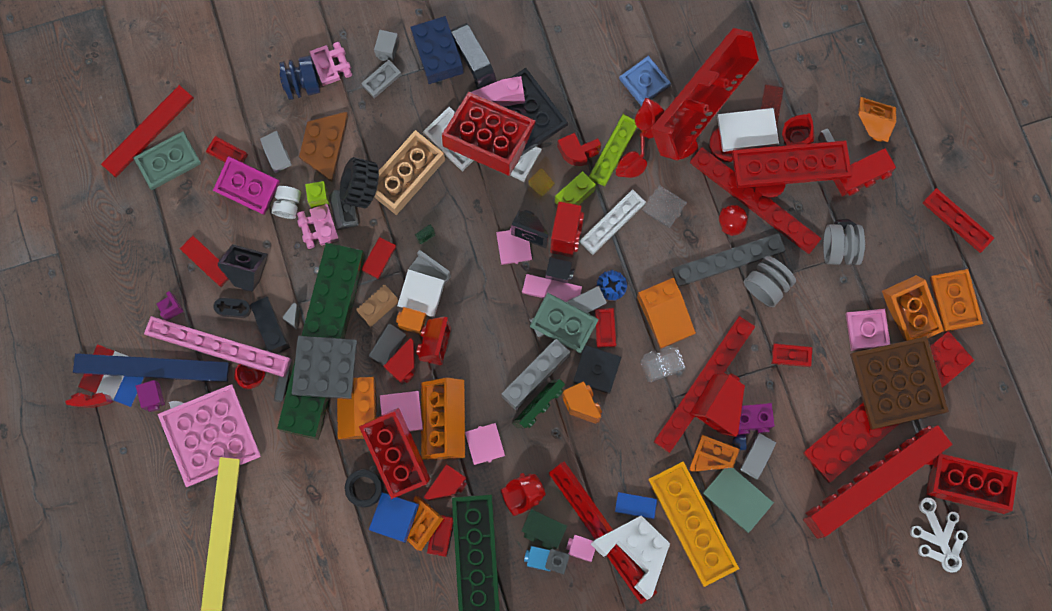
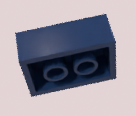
M446 16L410 27L428 84L464 74L463 65Z

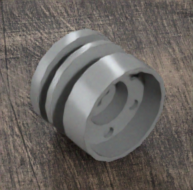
M828 224L825 229L823 242L825 263L840 265L844 256V261L847 265H851L852 262L854 265H860L865 251V235L862 225H855L854 228L852 225H847L844 232L842 225Z
M765 256L761 261L762 263L757 265V271H752L744 280V285L759 301L770 307H775L783 298L782 292H788L790 287L796 283V278L781 262L770 256Z

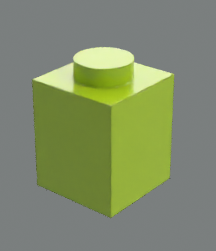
M324 181L305 184L307 200L311 209L325 204L330 206L328 189Z

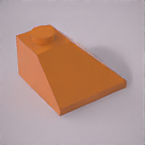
M860 97L858 115L869 136L876 141L888 142L896 124V107Z

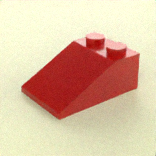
M448 317L431 319L427 321V325H423L421 331L423 341L422 344H418L416 351L420 361L443 365L451 332Z

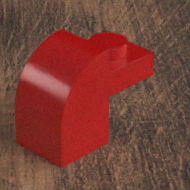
M573 133L559 139L557 147L566 162L574 166L587 165V156L590 158L599 153L601 143L597 138L584 145H580L576 134Z

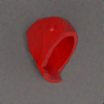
M810 113L797 115L784 123L782 138L786 146L811 144L814 142V125Z
M521 473L519 478L511 480L506 487L501 489L505 504L513 516L532 509L546 496L543 485L536 474L524 475V473Z

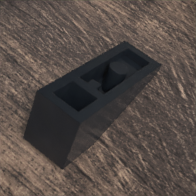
M268 296L251 303V309L268 352L278 354L289 349V343Z

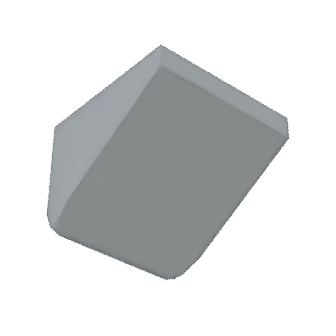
M293 303L284 314L283 319L297 329L300 308L297 304Z

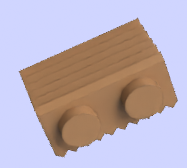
M383 285V288L377 290V293L371 295V298L365 300V303H362V306L360 305L357 308V312L371 327L399 301L386 285Z

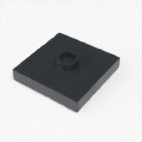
M585 345L573 382L579 384L584 381L586 386L590 385L592 389L610 394L622 357Z

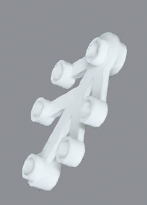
M924 498L919 502V509L922 513L926 514L935 535L924 531L920 526L911 527L910 535L913 538L920 537L940 546L943 554L931 550L930 546L926 544L918 547V554L922 557L928 556L941 562L943 569L947 572H957L962 566L959 554L968 535L963 530L956 531L954 533L955 543L951 550L948 542L955 524L959 521L958 513L949 512L946 514L947 523L942 531L934 513L937 508L935 500ZM925 502L929 504L928 510L923 507ZM951 514L955 516L954 522L950 520ZM915 528L919 530L918 536L913 532ZM959 533L963 534V540L958 538ZM923 547L927 548V554L922 553ZM949 559L954 561L953 566L948 564Z

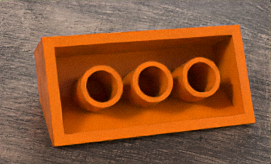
M442 378L421 382L422 460L465 458L464 380Z

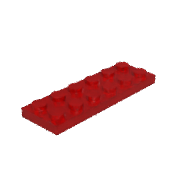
M847 141L733 150L732 152L737 188L851 179L852 177Z

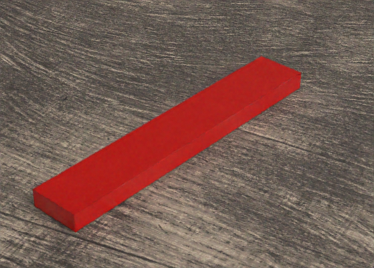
M178 85L101 165L116 178L134 160L133 157L139 155L194 99L193 96Z

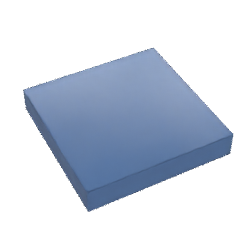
M649 56L619 77V80L641 106L645 98L652 100L671 86V82Z

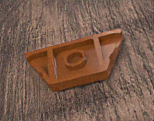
M347 112L308 121L299 158L331 182H333L347 123Z

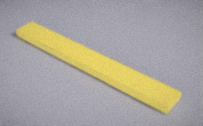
M223 457L219 459L201 611H222L241 459Z

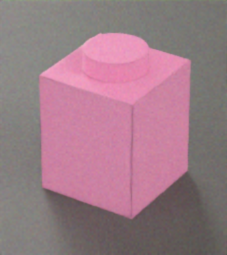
M574 535L573 539L569 538L566 547L569 550V555L592 562L595 548L591 545L592 540Z

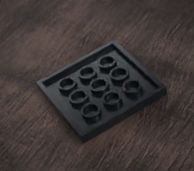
M527 68L510 77L521 76L525 103L504 106L536 121L521 156L568 126L566 119Z

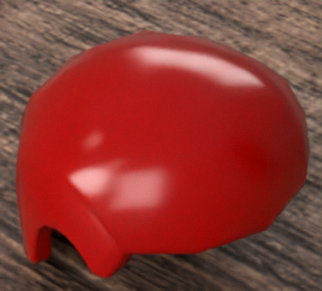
M730 205L721 210L719 223L724 233L734 236L745 231L748 218L743 208L738 205Z
M238 364L235 368L234 378L242 388L253 389L262 383L265 378V372Z

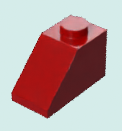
M411 338L384 365V368L401 384L404 382L408 383L415 376L413 374L415 372V343Z
M446 464L424 498L430 501L456 496L458 492L461 494L467 486V483H465L467 479Z

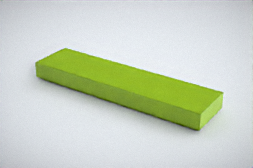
M624 114L622 115L589 175L592 181L604 187L606 186L637 129L634 119Z

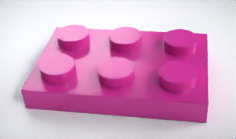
M228 156L213 191L265 215L280 180Z

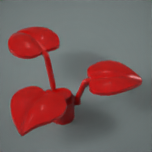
M645 98L635 116V125L642 132L640 134L641 153L639 155L638 152L631 151L622 157L615 170V174L618 177H637L647 167V161L643 158L644 138L654 137L651 127L664 113V109L653 100ZM688 137L685 141H691L692 138ZM696 140L681 159L689 157L697 150L698 143Z

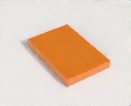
M969 269L930 277L944 332L983 324Z

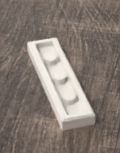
M632 189L580 240V243L594 255L646 204V201Z

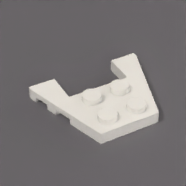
M639 516L594 540L591 545L604 557L617 544L646 572L635 585V588L648 600L653 596L670 543L646 519Z

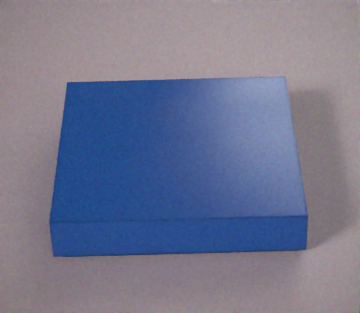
M382 492L369 530L406 543L419 505L398 497L391 499L389 494Z

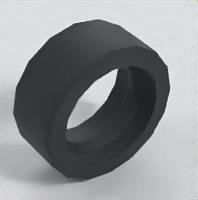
M366 469L357 470L350 474L346 480L344 487L345 495L355 506L362 508L371 507L380 500L383 484L379 476L374 472ZM360 477H368L375 484V493L368 500H360L353 494V484Z

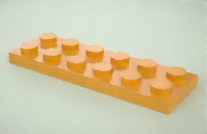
M684 461L649 478L648 481L702 586L705 587L738 570L739 567Z

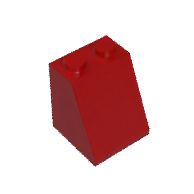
M725 373L713 374L690 413L718 433L736 437L739 432L745 385L739 382L740 378L732 373L729 375Z

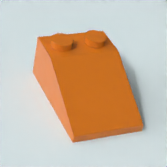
M915 275L882 291L887 307L905 341L926 336L930 338L944 331L925 279Z
M674 278L638 292L637 299L660 349L696 334L682 294Z

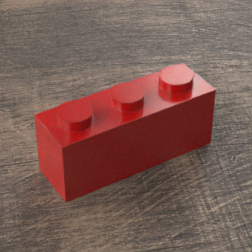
M886 148L851 164V179L833 181L842 197L847 194L852 196L858 193L859 189L864 186L866 188L873 186L878 179L886 180L891 177L896 166Z

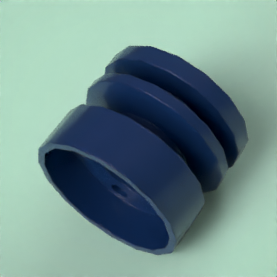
M311 55L300 57L298 59L299 67H295L294 62L289 60L290 69H287L285 61L279 62L281 84L289 100L294 99V90L298 98H301V89L305 88L308 96L321 93Z

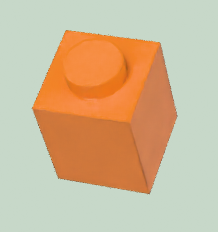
M403 307L402 312L399 311L396 323H398L399 329L421 335L427 316L426 313Z

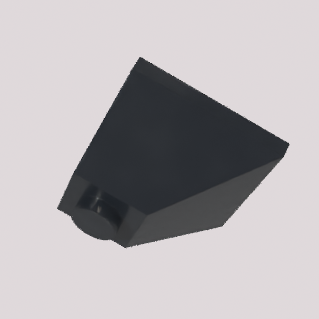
M519 210L511 225V235L547 248L549 234L538 217L531 211Z
M232 244L219 260L218 267L234 287L253 292L260 282L268 254Z

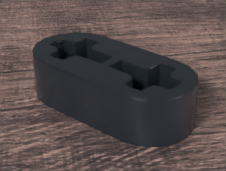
M219 298L213 305L215 312L223 317L246 318L251 313L250 304L242 299ZM225 303L230 309L225 308L222 312L218 307ZM242 304L245 308H247L246 310H243L242 313H240L239 310L234 309L235 307L240 308Z

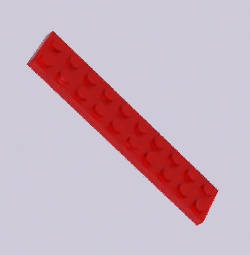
M949 331L930 346L942 388L975 361ZM861 403L805 450L803 454L824 479L830 483L899 424L871 430L864 403Z

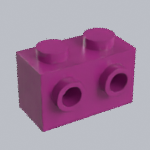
M772 403L742 406L738 435H747L753 430H758V433L770 432L769 429L775 427Z

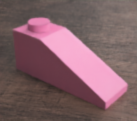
M521 76L502 79L470 92L503 107L525 103Z

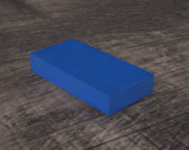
M618 492L615 512L654 519L657 499Z

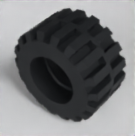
M355 157L350 158L343 170L340 182V199L343 204L368 208L374 199L378 187L379 171L376 162Z

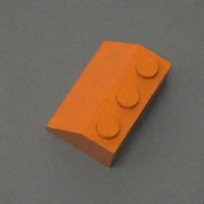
M374 377L354 378L352 399L337 398L338 440L364 439L359 426L377 418L376 380Z

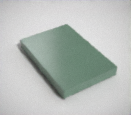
M184 131L133 157L151 190L201 164Z
M547 292L530 327L554 340L557 339L560 343L581 353L599 319Z
M734 468L723 469L703 492L706 498L747 533L753 529L774 503Z

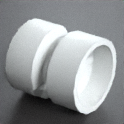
M278 186L275 195L277 201L273 203L272 214L282 218L295 219L298 210L296 204L300 201L301 191L288 186Z

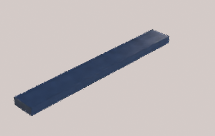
M75 353L73 373L228 382L230 363Z

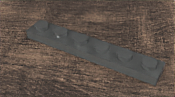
M778 233L672 268V273L677 286L681 287L763 260L765 256L772 257L784 253L786 250Z

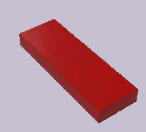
M194 236L180 248L186 256L220 287L229 280L218 267L219 259Z

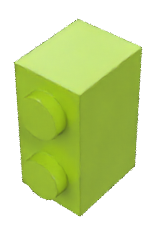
M582 171L555 196V203L558 205L560 201L580 205L595 191L596 184Z

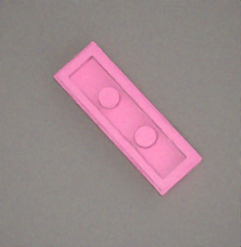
M526 274L522 294L544 298L548 292L566 302L580 295L582 286Z

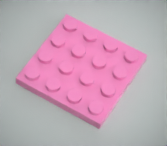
M232 384L158 414L186 487L218 475L220 457L241 459L240 465L261 457Z

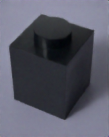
M550 257L545 278L568 283L569 279H573L575 270L571 268L572 262Z

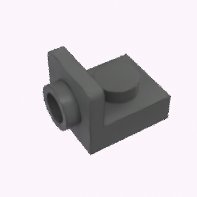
M551 549L545 568L564 575L570 555Z

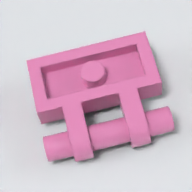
M339 42L333 44L334 50L329 51L327 45L310 51L323 86L339 81L338 73L343 72L346 78L352 76L351 65L347 62L345 50ZM338 58L340 64L335 66L332 59Z
M328 204L309 209L311 217L308 218L305 216L304 211L297 213L299 219L297 220L298 226L302 229V239L308 249L315 247L314 240L319 239L321 246L325 245V243L339 240ZM314 224L316 232L311 233L308 225Z

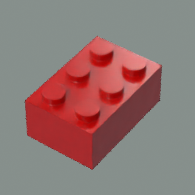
M558 202L551 236L550 253L573 257V253L578 251L584 220V212H581V205Z

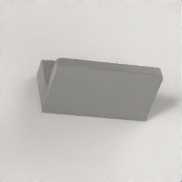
M419 250L417 252L418 257L409 267V270L445 280L446 284L451 278L450 271Z

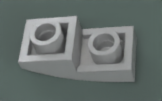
M277 131L260 139L275 174L292 165L288 152L285 150Z
M759 433L755 437L750 451L746 454L740 470L758 479L776 442Z

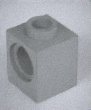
M379 30L374 48L378 59L394 61L399 44L397 33Z

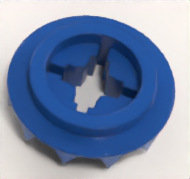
M611 270L605 271L599 276L597 286H599L605 299L617 300L625 294L627 282L621 272ZM609 279L612 282H618L615 285V291L611 287L606 288L609 285Z

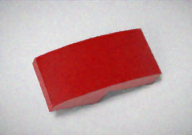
M82 392L72 395L71 399L65 401L66 405L81 408H94L113 403L110 395L97 393L90 397V395L82 394Z

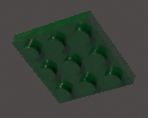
M561 379L551 380L516 417L512 424L516 428H530L537 421L535 417L540 413L543 414L551 406L549 402L554 398L557 399L564 392L562 388L565 386V383Z

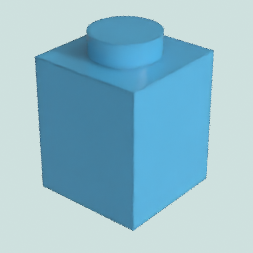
M531 546L530 550H526L524 562H528L527 567L550 572L551 570L545 568L550 550Z

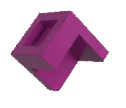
M170 291L166 292L167 298L156 304L161 312V317L166 321L184 312L175 295Z

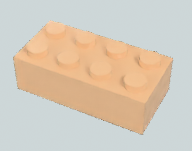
M415 130L379 170L378 187L374 198L397 215L445 161L444 153Z

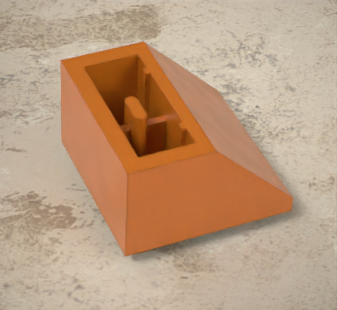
M583 381L564 390L562 399L570 415L595 424L600 421L602 410L598 402L594 403L592 399L594 394L590 385L586 386Z

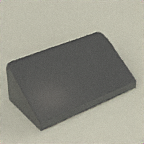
M334 190L330 194V201L336 229L341 230L358 226L359 222L355 206L343 204L340 199V190Z
M389 323L370 352L369 357L384 366L395 355L406 334Z

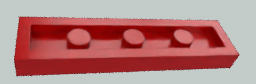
M937 188L924 200L923 204L979 253L993 241L994 237Z

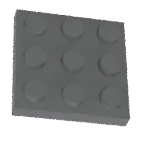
M298 336L292 395L352 399L357 340Z

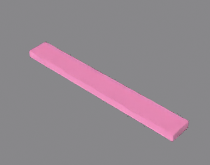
M152 316L144 333L146 336L284 378L292 359Z

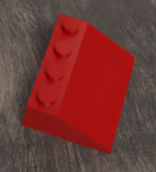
M468 92L442 133L443 147L510 176L521 157L536 121Z

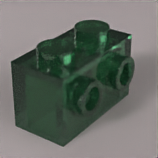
M531 509L521 532L524 533V538L532 542L537 539L543 542L541 546L551 550L553 548L558 549L567 526Z

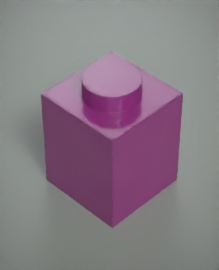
M153 380L136 385L142 409L154 412L159 410L160 406L165 405L159 382Z

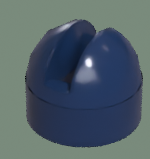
M746 435L734 437L732 441L733 447L740 449V451L746 450Z

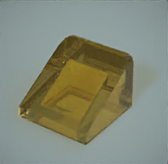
M542 168L528 181V185L541 197L555 185Z

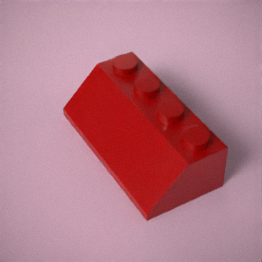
M399 408L359 426L391 499L426 485L431 480Z
M939 454L929 476L926 495L1006 514L1013 511L1018 472Z

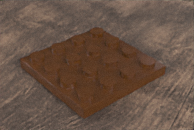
M927 336L850 354L871 430L949 412Z

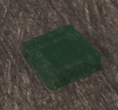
M430 224L415 234L416 240L419 244H423L435 236V231Z

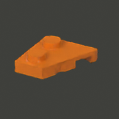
M702 435L689 471L733 468L740 449Z
M415 496L413 502H416L419 507L407 541L416 550L422 551L443 518L421 497Z

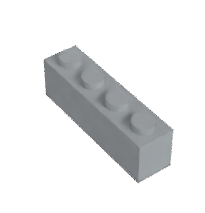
M555 339L502 393V398L517 410L570 356V351Z

